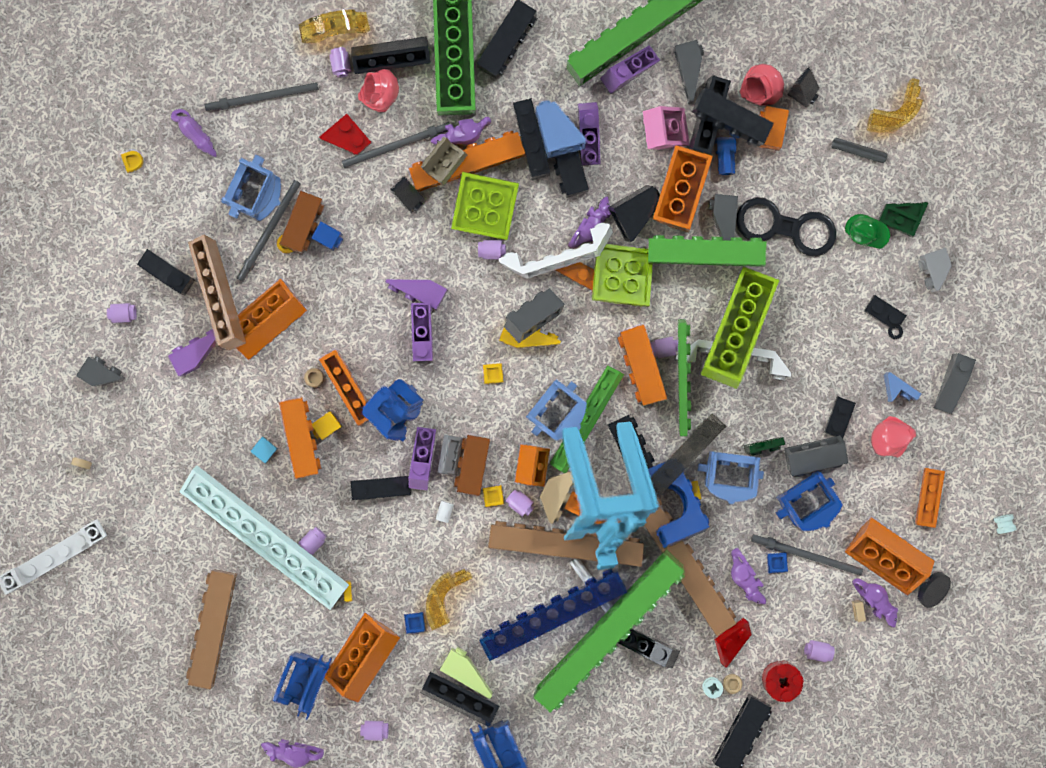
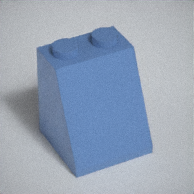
M550 100L542 101L539 103V106H536V118L547 159L585 149V137L555 101L551 103Z

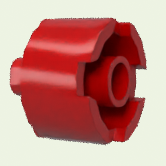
M785 660L771 662L764 669L762 684L765 691L773 699L780 702H791L802 691L803 677L801 672L792 663ZM785 678L786 682L784 684H781L779 682V679Z

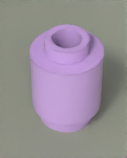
M346 48L332 49L329 55L332 74L337 75L339 78L348 76V73L351 72V66Z
M483 240V242H478V257H483V259H499L506 254V244H502V240Z
M130 303L111 304L110 308H107V318L112 323L132 322V320L137 318L136 306Z
M673 337L656 339L650 343L654 357H658V359L674 356L676 351H678L677 339L673 340Z
M514 490L506 499V502L509 504L508 506L522 517L524 515L529 516L535 508L532 506L534 501L521 491Z
M315 527L313 530L310 529L298 543L304 550L313 555L325 543L324 540L327 536L319 528Z
M814 640L806 643L804 654L807 655V659L825 663L833 660L834 646Z
M365 720V724H361L360 736H364V740L383 741V739H388L389 724L384 723V721Z

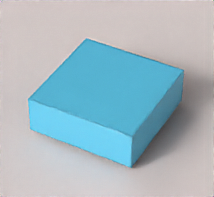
M261 437L250 452L262 462L267 463L278 448L266 438Z

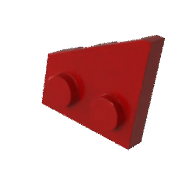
M345 114L319 136L322 141L333 144L355 155H359L372 144L348 114Z
M745 618L739 620L734 626L714 639L720 662L725 668L730 665L752 635L749 622Z

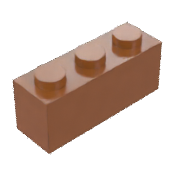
M300 190L279 243L281 247L303 255L304 251H308L311 243L308 239L311 233L314 234L318 225L316 223L317 216L322 215L325 205H322L323 200Z
M467 435V438H463L461 449H464V455L459 457L458 468H461L460 476L456 475L454 487H458L457 492L480 496L490 438Z

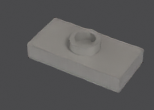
M444 435L438 473L456 476L463 438Z

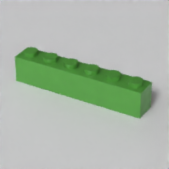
M653 235V238H649L648 263L765 267L766 242H763L762 238H750V241H742L740 237H732L731 241L723 240V237H711V240H703L702 236H692V239H684V236H672V239H665L663 235Z

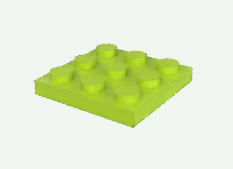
M462 172L451 229L508 240L519 183Z
M606 244L600 256L595 257L592 301L649 307L653 264L648 263L649 249Z

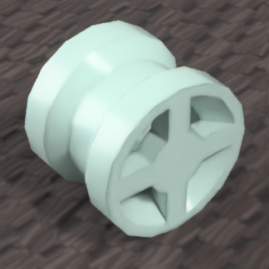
M1013 514L994 518V522L998 526L996 529L998 534L1017 530L1016 525L1013 524Z
M709 677L703 682V691L710 698H718L723 692V686L717 678Z

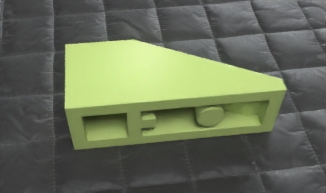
M459 647L456 649L451 648L440 671L491 699L492 691L471 659L466 656L467 652Z

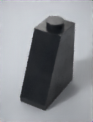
M645 185L608 207L625 241H634L655 212L660 197L656 187Z

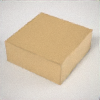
M860 600L852 601L854 619L857 622L866 621L863 602Z

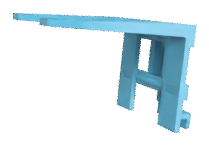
M631 422L618 423L616 429L633 491L632 495L600 498L585 445L578 428L570 427L562 430L564 448L581 509V514L565 534L564 541L582 539L586 533H597V538L600 542L599 548L595 551L598 560V570L616 567L618 564L616 551L619 546L623 544V541L632 532H636L639 527L644 526L648 516L651 513H655L659 508L642 449ZM598 519H607L604 524L593 525Z

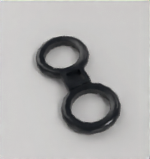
M754 197L746 200L740 206L736 215L738 230L744 238L748 240L750 238H762L763 242L770 240L776 234L792 238L794 246L807 256L818 257L826 254L832 249L836 241L837 230L834 222L821 212H808L796 219L781 215L778 207L772 201L762 197ZM763 205L772 212L773 225L767 233L754 234L746 228L744 215L750 207ZM811 219L823 222L829 232L826 244L818 249H811L805 246L799 236L802 224Z

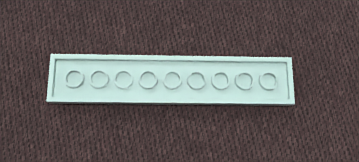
M195 466L179 492L331 610L349 584L211 477L199 466Z

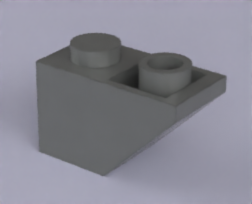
M88 356L76 375L89 385L96 387L123 381L125 378L121 375L122 371L112 366L109 370V367L105 365L106 361L99 356H95V358Z

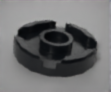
M942 572L930 575L928 577L929 581L922 583L917 598L926 608L938 605L950 589L951 580Z

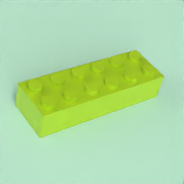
M743 266L700 375L732 388H738L779 283L778 279Z

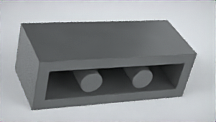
M550 288L544 292L540 291L533 300L524 302L520 309L516 312L513 310L506 316L504 328L520 343L560 315L565 304Z
M841 436L784 448L787 467L792 476H803L808 472H821L826 468H838L843 466V464H848L846 444Z

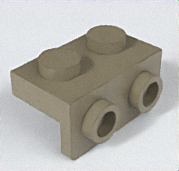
M443 137L436 144L431 154L425 158L421 168L429 176L445 185L467 157V154L452 144L446 137Z

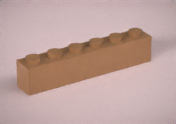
M206 235L189 241L188 245L217 345L230 351L245 344L246 341L217 243Z
M214 569L207 575L206 584H208L207 592H204L202 603L205 604L203 611H200L198 622H201L200 628L196 630L194 641H197L196 647L192 649L190 660H193L192 666L188 668L186 679H189L188 685L206 689L214 687L237 573Z

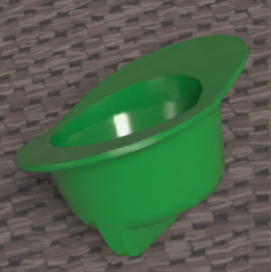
M856 214L846 222L845 232L856 244L881 249L889 242L890 230L887 225L868 215Z

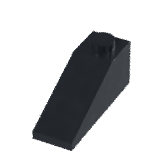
M807 67L787 94L805 107L809 103L813 105L819 96L817 94L819 85L811 68Z
M405 176L390 189L394 197L410 213L413 211L418 212L424 206L422 203L424 198Z
M148 249L137 263L139 267L184 296L195 281V279Z
M409 476L350 481L352 500L411 495Z

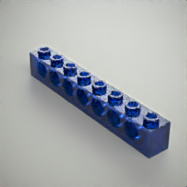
M610 568L602 572L601 577L597 579L592 577L584 582L585 585L579 588L574 586L568 589V594L562 597L558 594L550 599V603L546 605L540 603L533 607L534 611L528 614L526 611L516 616V620L512 622L506 620L499 624L500 628L494 631L492 628L484 631L479 642L489 661L627 593L628 589L618 569L612 570ZM607 583L610 589L602 592L599 589V585ZM588 591L593 597L590 600H584L581 595L583 592ZM567 600H572L575 603V607L568 609L564 603ZM555 609L558 615L552 618L547 614V611ZM536 617L541 621V624L533 626L530 619ZM520 626L524 632L520 635L515 634L513 628ZM504 635L506 642L499 643L496 636Z

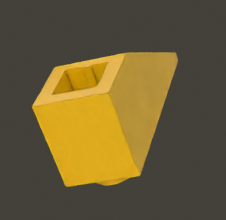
M505 328L499 338V341L515 348L559 345L561 342L557 340L559 336L550 332L545 335L540 332L541 329L520 343Z

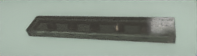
M713 413L651 477L657 499L726 428V425Z

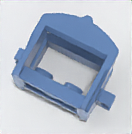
M255 155L252 162L243 158L239 160L238 169L225 197L221 199L223 204L231 207L228 214L236 219L240 212L262 221L276 206L280 205L281 179L274 175L272 171L262 167L265 160L262 157ZM250 170L266 176L252 210L235 203L242 196L243 190L241 189L251 176Z
M556 379L526 416L536 425L531 431L534 435L538 436L543 430L554 440L558 441L563 438L562 430L564 428L577 427L578 430L581 428L580 423L585 414L586 402L573 392L577 387L575 383L571 381L566 387ZM559 388L577 403L557 429L552 432L535 417L537 415L541 417L547 410L545 405L549 400L552 402L559 395L557 391Z
M709 451L707 464L698 463V471L706 472L705 487L708 488V491L723 500H727L729 504L756 497L758 479H763L764 471H759V457ZM717 460H719L718 464L730 466V462H736L738 467L749 468L750 464L748 486L739 487L715 484Z

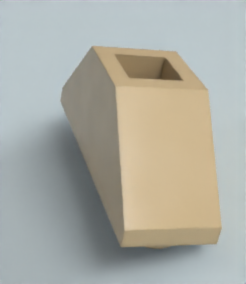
M571 471L548 478L540 494L548 521L553 524L554 520L558 522L562 514L560 510L562 503L566 504L571 495L568 493L570 487H574Z

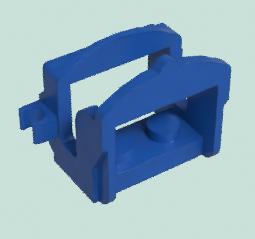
M397 379L390 387H381L363 407L362 413L385 438L403 442L406 439L405 435L407 432L404 423L407 420H414L419 416L424 400L417 394V389L413 385L407 384L402 379ZM401 395L411 406L404 403L398 396Z
M817 471L783 494H779L776 498L782 508L775 513L779 519L788 516L793 525L799 527L802 531H813L822 527H830V522L839 514L843 504L831 488L835 485L832 478L825 479L823 474ZM819 485L829 501L800 519L789 502L793 503L799 500L803 492H811Z
M302 652L292 653L280 678L273 701L283 705H289L290 702L299 705L297 716L304 712L307 714V720L315 706V699L325 674L330 668L332 657H330L328 662L323 661L324 654L318 659ZM294 661L296 662L295 668L293 670L285 692H283L281 690L283 688L291 665Z
M509 720L499 721L484 729L478 724L480 729L478 732H474L470 728L473 744L485 768H499L486 741L487 734L503 768H528L527 758H523L510 730Z

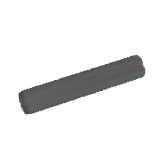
M834 138L831 145L834 149L880 163H885L888 157L886 152L840 138Z

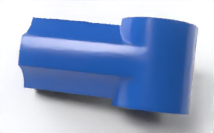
M716 137L718 175L735 174L736 138Z

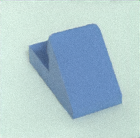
M891 372L884 374L888 402H893L899 392H902L900 396L907 401L911 399L918 400L921 396L920 392Z

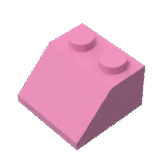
M659 106L643 111L648 149L675 148V145L680 147L689 146L685 108Z

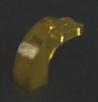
M354 9L324 13L299 24L302 43H318L338 34L366 33L370 31L367 13L355 12Z
M912 78L908 81L904 102L900 109L891 112L873 109L869 115L866 131L888 133L898 130L910 122L917 115L923 100L916 98L921 91V86H918L920 80Z
M461 569L454 573L455 577H452L450 571H447L432 585L426 600V615L432 630L450 623L451 620L444 605L445 595L451 588L472 579L473 575L470 570Z

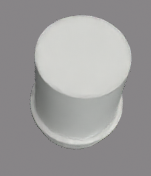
M441 501L436 514V520L448 523L454 504Z

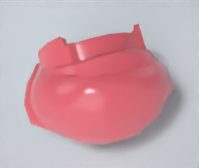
M755 65L747 72L742 82L740 94L742 98L759 106L775 104L783 97L785 85L783 77L771 65Z
M387 69L375 71L374 73L368 72L364 85L358 93L359 101H362L364 105L377 112H386L396 101L399 93L397 78Z
M889 416L876 425L871 436L872 447L878 455L898 458L905 452L908 444L916 437V430L900 419Z

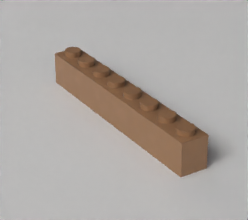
M656 495L659 508L655 513H651L648 516L644 526L662 553L667 549L684 565L685 572L683 574L685 576L681 583L715 635L718 636L736 624L734 621L736 616L730 607L727 609L723 604L726 600L720 591L715 592L713 588L715 583L709 575H704L702 570L705 568L699 559L695 561L691 555L694 551L688 543L684 544L682 541L668 548H663L656 531L659 527L673 521L668 511L663 512L660 507L662 502Z
M495 521V524H491L488 548L598 561L595 551L599 548L600 542L598 541L597 533H592L590 536L585 535L582 539L564 541L566 533L561 528H553L552 531L545 530L544 526L534 525L532 529L526 528V524L514 523V526H507V522ZM629 537V540L623 541V544L616 551L618 564L642 567L644 543L640 542V538Z

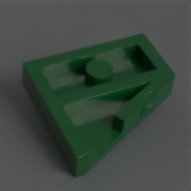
M929 203L885 204L878 220L889 228L914 237Z
M778 437L744 445L745 453H750L753 456L762 454V451L767 449L770 452L780 450V446L785 445L784 437Z

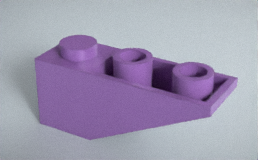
M649 45L609 68L600 80L610 94H612L658 63L660 59Z
M597 102L578 103L579 131L586 140L585 149L581 150L582 166L601 164Z
M386 279L385 281L389 284L388 288L396 293L399 290L405 292V298L412 302L418 299L422 303H430L431 311L432 309L437 310L448 291L431 280Z
M411 303L413 361H433L431 304Z
M213 329L206 332L207 336L201 339L196 337L189 341V345L185 347L178 346L172 350V354L168 355L178 376H184L198 369L217 343Z
M417 427L409 473V488L428 491L436 429Z

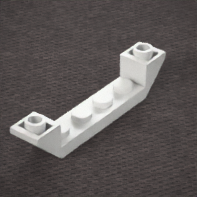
M600 223L595 225V228L590 229L594 244L586 243L575 250H564L560 255H548L543 258L544 260L538 262L530 261L525 266H523L521 257L514 252L505 254L504 257L499 258V262L505 268L528 279L600 256L613 231L609 223Z
M698 339L690 345V355H687V362L694 363L696 361L697 348H700V352L709 353L713 341ZM753 349L751 356L757 357V361L768 362V359H771L769 374L774 375L773 379L785 380V377H791V372L775 351Z
M98 519L81 528L77 533L36 557L0 576L2 590L7 595L95 545L104 539L107 534Z

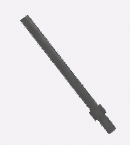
M315 82L227 99V97L221 98L219 101L205 103L204 105L206 111L220 108L225 110L231 106L319 90L318 83Z
M447 122L436 127L434 125L427 128L428 130L342 160V164L346 168L428 137H437L439 133L447 131L445 126L450 123Z
M293 181L249 258H246L243 262L244 266L237 276L238 280L244 282L249 271L255 267L256 259L301 185L300 182Z
M753 534L751 538L752 542L764 545L767 549H777L860 576L863 572V568L777 542L776 539L771 537L764 538Z

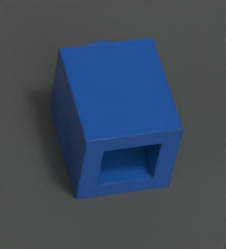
M320 221L312 239L334 251L335 247L339 248L341 246L343 234Z

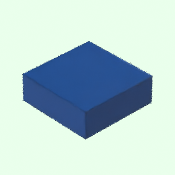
M786 552L767 554L768 573L788 572Z
M424 612L404 614L407 634L426 631Z

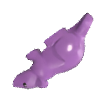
M183 109L174 110L171 114V119L174 122H178L179 129L183 135L191 139L198 149L216 157V151L210 141V137L202 131V127ZM180 113H184V114H186L187 116H177V115L180 114Z
M485 117L479 123H475L473 119L460 120L458 122L459 125L455 128L452 124L446 125L445 128L448 132L434 137L431 143L436 145L443 137H446L454 145L472 144L479 139L484 127L491 124L490 117Z
M604 197L600 201L598 209L595 211L594 207L591 206L586 214L589 216L588 219H583L568 244L571 249L577 248L583 242L593 241L590 229L595 228L597 224L604 223L605 218H609L611 215L608 209L610 206L608 197Z
M738 548L733 549L731 553L734 563L731 569L732 580L744 590L749 601L752 600L755 603L765 605L766 598L758 589V587H763L764 585L759 578H754L756 573Z
M858 578L854 579L852 584L868 606L870 605L871 608H875L872 611L874 615L879 619L883 615L888 625L895 628L898 608L891 605L886 590L879 584L867 583Z
M281 739L278 745L270 742L261 744L271 761H275V759L282 760L294 768L302 767L309 761H316L324 756V750L321 748L297 742L294 745H288L289 740Z

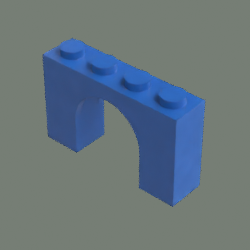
M673 458L648 469L654 490L660 488L673 490L683 502L681 518L659 527L656 531L663 548H668L705 532L709 528L708 517L706 514H703L700 508L701 503L692 492V484L689 479H686L681 462H678L677 458Z

